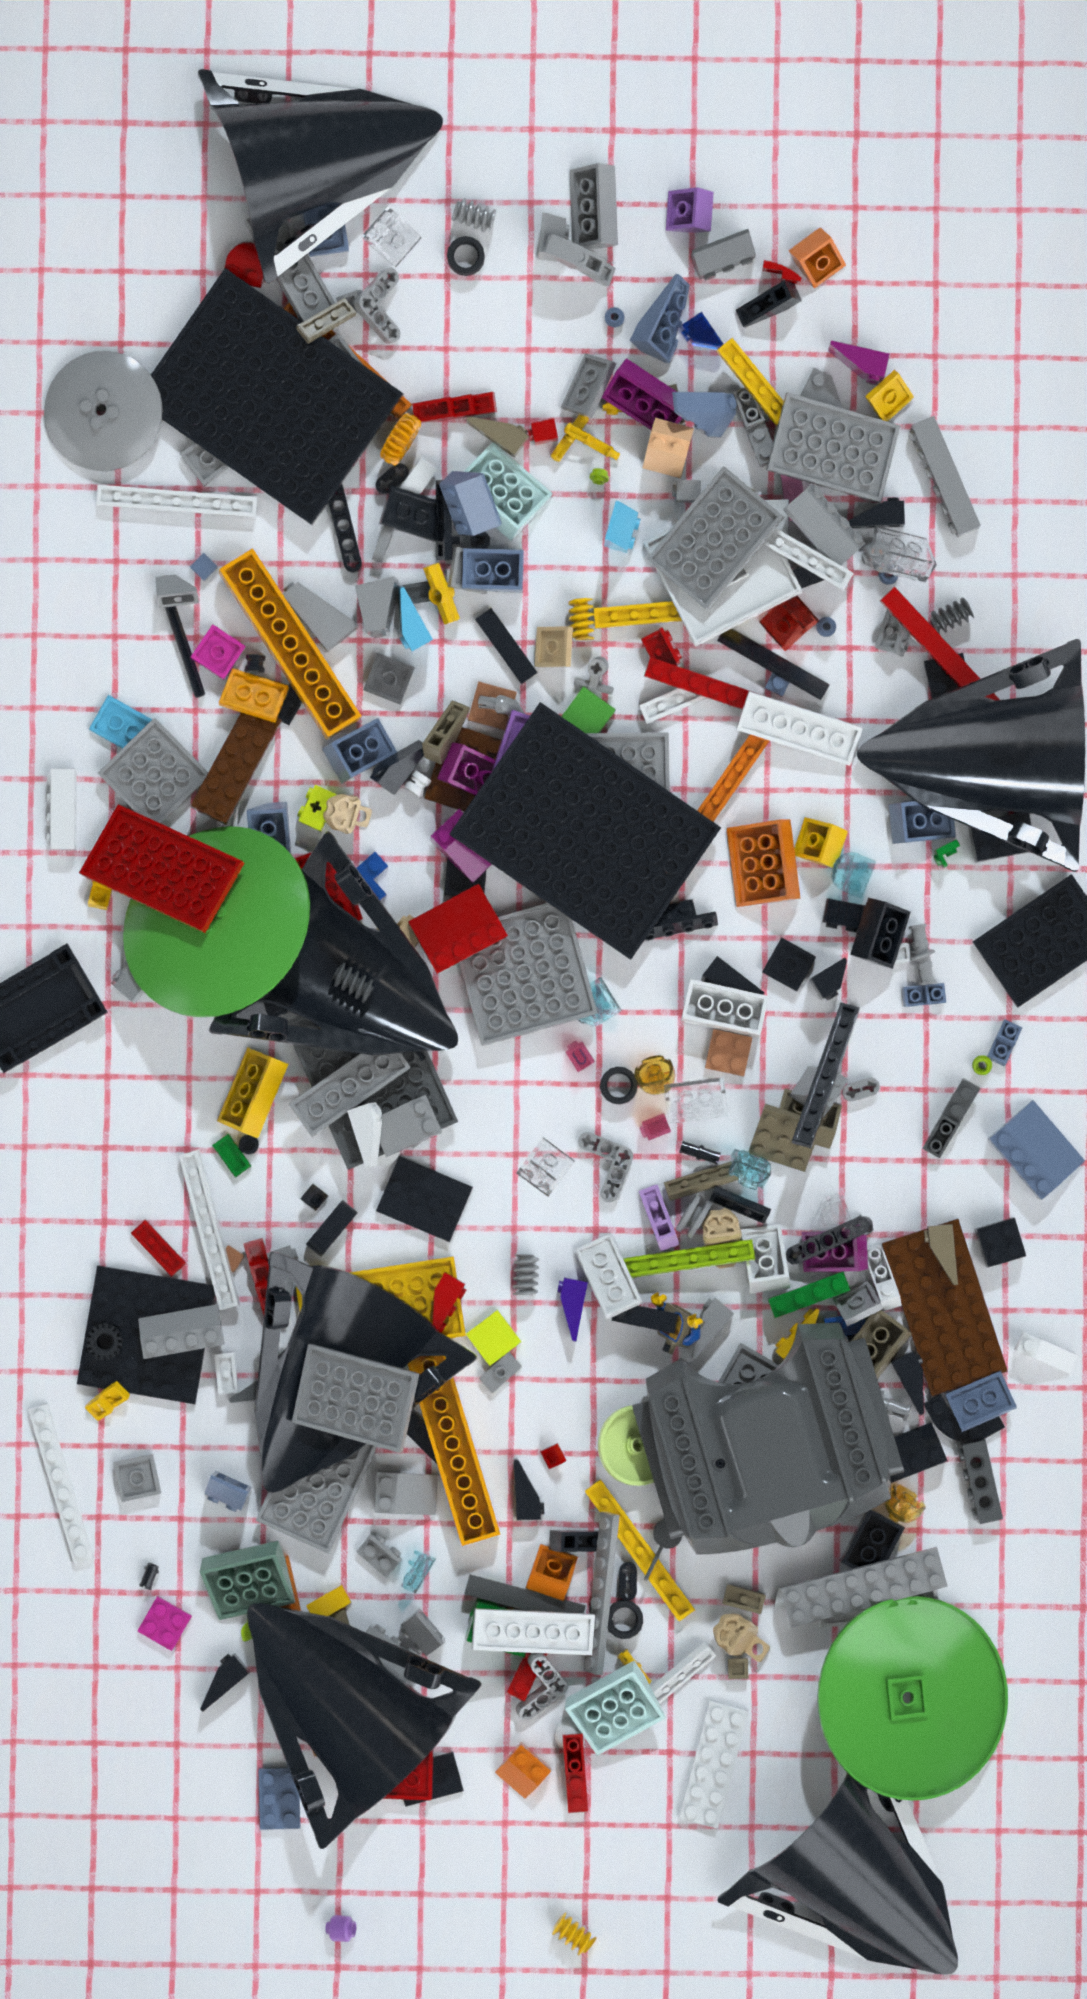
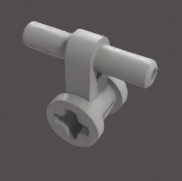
M601 656L594 658L588 664V672L591 675L590 681L576 677L574 685L584 686L589 691L595 693L599 691L610 695L613 694V687L599 683L601 676L609 668L608 661ZM597 663H599V667L602 668V669L599 670V671L597 670V667L595 666Z

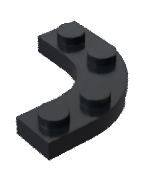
M941 1394L924 1403V1407L935 1426L943 1434L957 1441H980L1005 1428L1001 1418L998 1416L961 1432L955 1416L950 1412Z

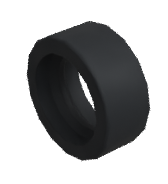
M458 237L448 247V264L458 275H474L484 265L485 253L483 246L473 237ZM465 244L474 247L478 254L476 263L468 268L459 266L454 259L456 249Z
M625 1067L610 1068L601 1078V1093L607 1101L613 1104L621 1105L628 1103L637 1093L638 1082L636 1076ZM623 1074L628 1077L631 1088L627 1095L619 1098L609 1093L607 1082L611 1076Z
M619 1600L613 1603L609 1610V1632L620 1639H630L636 1636L643 1625V1613L640 1607L634 1602ZM629 1608L635 1613L636 1623L631 1630L620 1631L614 1626L612 1618L616 1610Z

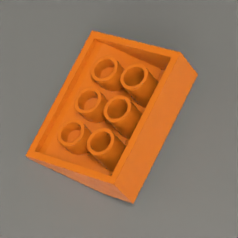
M779 819L727 828L737 907L801 899L791 819Z

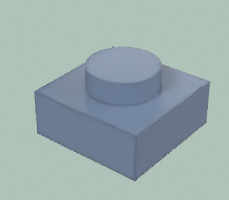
M772 673L765 689L783 697L790 682Z

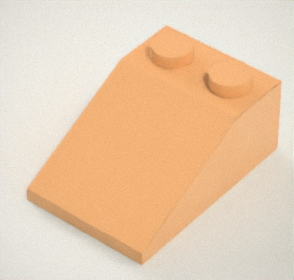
M655 418L642 468L681 478L694 428Z

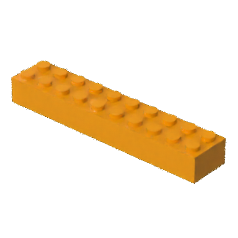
M250 549L220 568L218 574L326 740L361 719L360 712L254 549Z
M419 1356L408 1363L409 1371L421 1374L429 1367L438 1366L446 1357ZM453 1377L420 1402L419 1405L461 1545L464 1546L501 1535Z

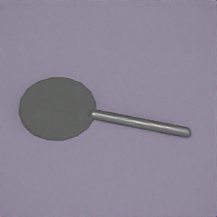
M665 1519L659 1521L653 1530L654 1540L660 1547L644 1577L645 1581L648 1580L663 1548H674L682 1540V1536L674 1539L670 1538Z

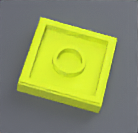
M498 1310L466 1333L489 1366L522 1342Z

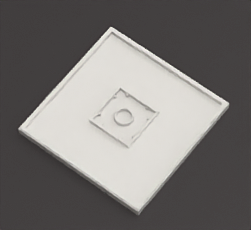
M672 528L643 542L649 555ZM764 544L761 545L708 610L703 608L655 567L695 647L803 592L786 557Z

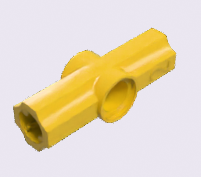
M439 562L424 567L423 570L430 586L429 599L433 604L437 605L444 625L459 620L460 617L453 601L454 588L448 587V582L445 580Z

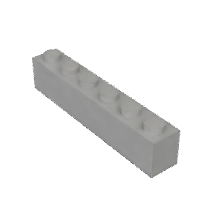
M932 416L911 426L912 431H909L913 443L917 442L919 447L917 450L918 456L921 461H925L927 466L925 468L928 479L932 478L935 484L932 488L936 497H940L943 503L940 507L944 516L948 515L950 523H948L951 533L956 534L958 538L981 527L935 417Z

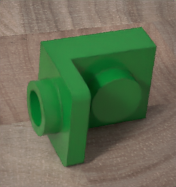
M957 839L934 850L935 855H933L937 866L941 865L942 868L948 866L943 855L946 854L949 857L958 852L956 848L960 847Z

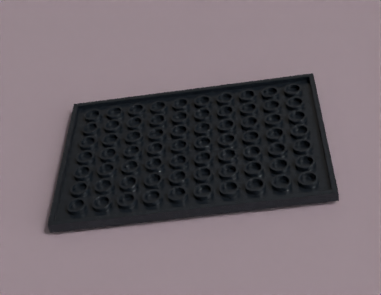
M224 268L151 373L162 399V420L306 522L313 525L404 393L323 336L308 344L296 329L297 325L302 323L299 319Z
M539 702L449 835L631 960L721 827Z

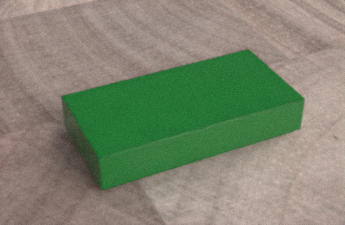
M229 1134L212 1145L235 1178L252 1167Z

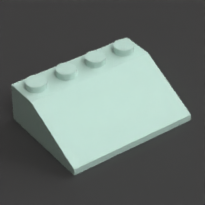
M494 442L464 471L484 473L502 522L496 528L511 541L553 495L551 491Z
M635 1661L566 1698L565 1710L580 1732L583 1733V1736L597 1756L666 1718L645 1675Z

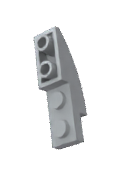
M549 233L543 253L570 269L580 271L603 286L610 285L616 268L608 264L606 259L576 243Z
M745 387L733 391L739 414L760 468L767 466L773 442L765 424L761 408Z

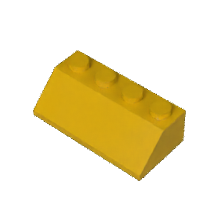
M247 1047L217 1122L258 1138L289 1064Z

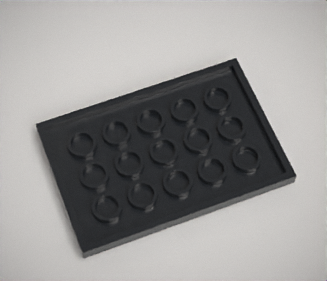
M1072 874L972 942L1017 1008L1087 961V895Z

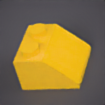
M805 817L794 847L795 856L835 869L848 831L834 824Z

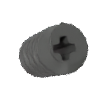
M962 597L960 598V604L957 601L953 602V608L947 604L945 606L946 611L941 607L938 609V614L932 611L930 621L933 628L940 634V629L946 633L948 625L955 629V622L962 626L961 619L968 623L969 616L971 615L974 618L969 603Z
M343 962L336 970L331 981L335 979V987L342 984V991L349 988V995L356 992L355 999L363 996L362 1003H365L374 988L372 986L373 979L365 982L366 975L358 978L359 971L357 970L352 974V967L350 966L345 970L346 963Z

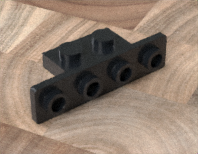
M693 899L670 903L645 940L650 941L654 938L669 937L678 933H689L698 929L712 928L718 925L716 912L696 915Z

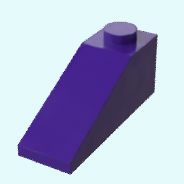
M564 1277L563 1281H559L557 1293H561L560 1298L572 1341L576 1342L588 1282Z

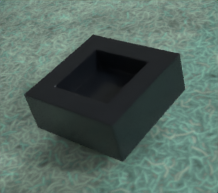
M312 1183L300 1199L316 1211L328 1195Z

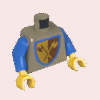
M657 1292L651 1296V1302L656 1308L679 1314L675 1334L657 1331L658 1335L666 1339L662 1350L673 1354L676 1346L688 1348L700 1339L701 1328L705 1321L679 1305L664 1303L667 1300L666 1295L662 1294L659 1296Z

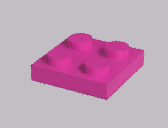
M212 624L190 658L224 680L246 646Z
M157 1596L137 1632L172 1651L192 1615Z

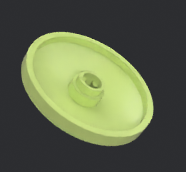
M630 1405L620 1408L606 1419L600 1430L598 1453L605 1470L621 1483L631 1486L651 1484L654 1480L633 1407Z

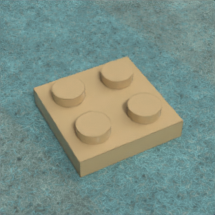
M537 627L535 667H571L573 627Z

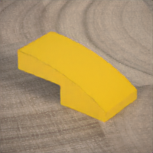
M92 881L88 907L107 910L112 890Z
M116 1381L95 1396L84 1408L99 1421L111 1414L116 1406L128 1400L130 1394Z
M340 1585L310 1602L306 1607L310 1613L329 1616L350 1604L351 1600L343 1586Z

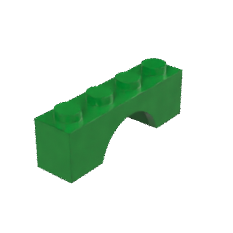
M838 1272L805 1286L770 1297L767 1300L774 1318L850 1291L844 1272Z

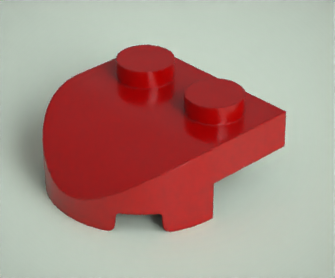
M241 242L233 247L227 255L224 268L250 286L261 288L263 274L255 244L253 242Z

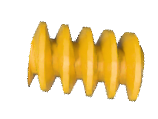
M577 598L568 601V605L573 606L568 612L573 614V616L569 617V621L574 622V624L569 625V627H573L572 638L575 640L594 639V637L589 636V633L594 632V629L588 627L594 624V621L588 620V617L594 615V613L588 612V609L593 608V605L588 604V601L593 600L592 598Z
M566 1912L563 1913L554 1925L552 1934L555 1935L559 1932V1940L565 1937V1945L572 1942L571 1950L578 1947V1956L586 1953L597 1937L595 1936L590 1939L591 1932L584 1934L585 1928L582 1926L577 1929L579 1923L576 1921L571 1924L573 1918L569 1916L565 1919Z

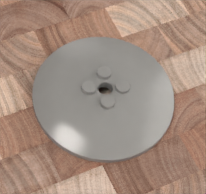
M96 351L73 359L55 376L45 399L44 417L46 429L57 450L74 464L94 471H113L137 461L154 443L162 422V399L155 380L140 363L117 352ZM99 405H105L106 412L104 415L99 416L96 409Z

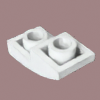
M420 457L399 488L420 494L437 468Z

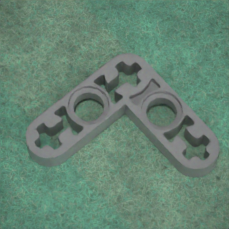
M393 268L382 270L355 300V308L382 341L388 344L399 340L401 334L398 326L379 305L382 299L399 281V275ZM388 274H390V281L383 283L388 278ZM375 285L380 288L379 296H376L373 292ZM366 300L367 303H366V307L364 308V307H363V304H364L363 301ZM375 314H379V315H380V317H381V323H380V324L375 323V321H374V315H375ZM390 330L392 331V337L388 336Z
M585 1132L578 1139L579 1146L586 1151L612 1161L600 1194L604 1201L613 1202L620 1193L633 1160V1152L625 1146ZM589 1135L591 1136L590 1140L596 1142V1138L600 1139L597 1151L592 1150L594 1148L593 1145L583 1146L582 1137L586 1138ZM609 1143L612 1148L611 1152L606 1155L602 1154L600 1151L601 1144ZM624 1150H627L630 1159H625L623 1165H627L626 1170L621 1166H614L615 1161L620 1163L621 1157L619 1153H623ZM614 1169H620L623 1173V1177L618 1181L611 1177V1172ZM608 1180L620 1184L619 1188L614 1186L613 1193H615V1196L609 1199L606 1198L604 1190H609L611 1184H607Z
M532 1653L528 1657L529 1666L543 1682V1685L528 1695L524 1702L521 1701L517 1704L516 1712L523 1721H528L535 1717L568 1690V1685L564 1678L543 1653ZM537 1660L542 1663L541 1667L536 1663ZM552 1671L549 1677H543L545 1672ZM556 1681L560 1687L557 1688L553 1682ZM541 1695H546L543 1701H537Z

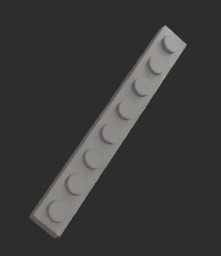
M610 1512L600 1513L590 1614L595 1615L592 1655H585L584 1671L595 1675H603L620 1515Z

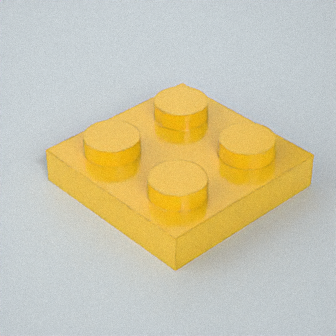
M893 370L865 396L879 419L887 422L914 398L896 370Z

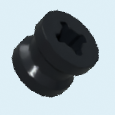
M487 532L471 536L470 541L473 549L489 548L490 536Z
M246 654L247 665L245 666V671L264 673L263 662L266 660V656Z

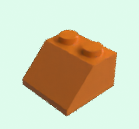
M821 227L788 250L795 264L814 289L846 266L833 239Z
M540 1544L525 1588L564 1601L578 1557L565 1552L549 1550L548 1546Z
M520 1742L495 1773L526 1799L551 1772V1767L525 1744Z

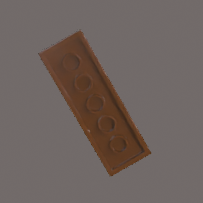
M240 713L191 803V808L227 825L279 729L282 720L277 718L276 723Z

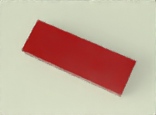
M146 1219L131 1232L136 1240L171 1277L186 1264L182 1257Z

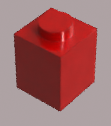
M555 419L531 423V429H528L530 441L534 440L535 445L558 441Z

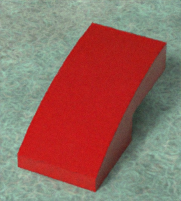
M764 260L762 272L782 274L781 282L785 280L795 285L801 284L802 277L793 270L781 264Z

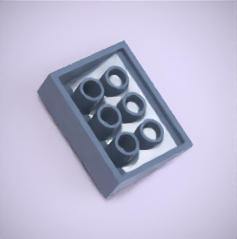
M1034 1100L1028 1103L988 1138L990 1143L1039 1200L1044 1199L1085 1162L1083 1157Z

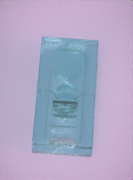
M417 1550L414 1551V1554L418 1556L416 1562L408 1561L412 1569L404 1576L403 1583L401 1584V1587L415 1594L436 1558Z

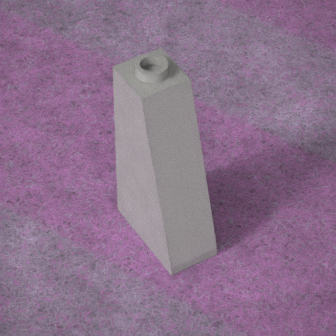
M292 582L283 589L285 591L283 595L287 602L327 652L359 628L355 621L299 582L296 584Z

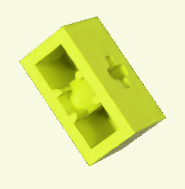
M317 785L314 788L310 787L305 797L308 801L305 806H301L297 814L300 817L299 822L322 832L326 823L323 818V813L327 807L326 802L337 794ZM317 802H319V806L322 809L320 811L317 810L314 813V809L311 806L312 804L316 805Z

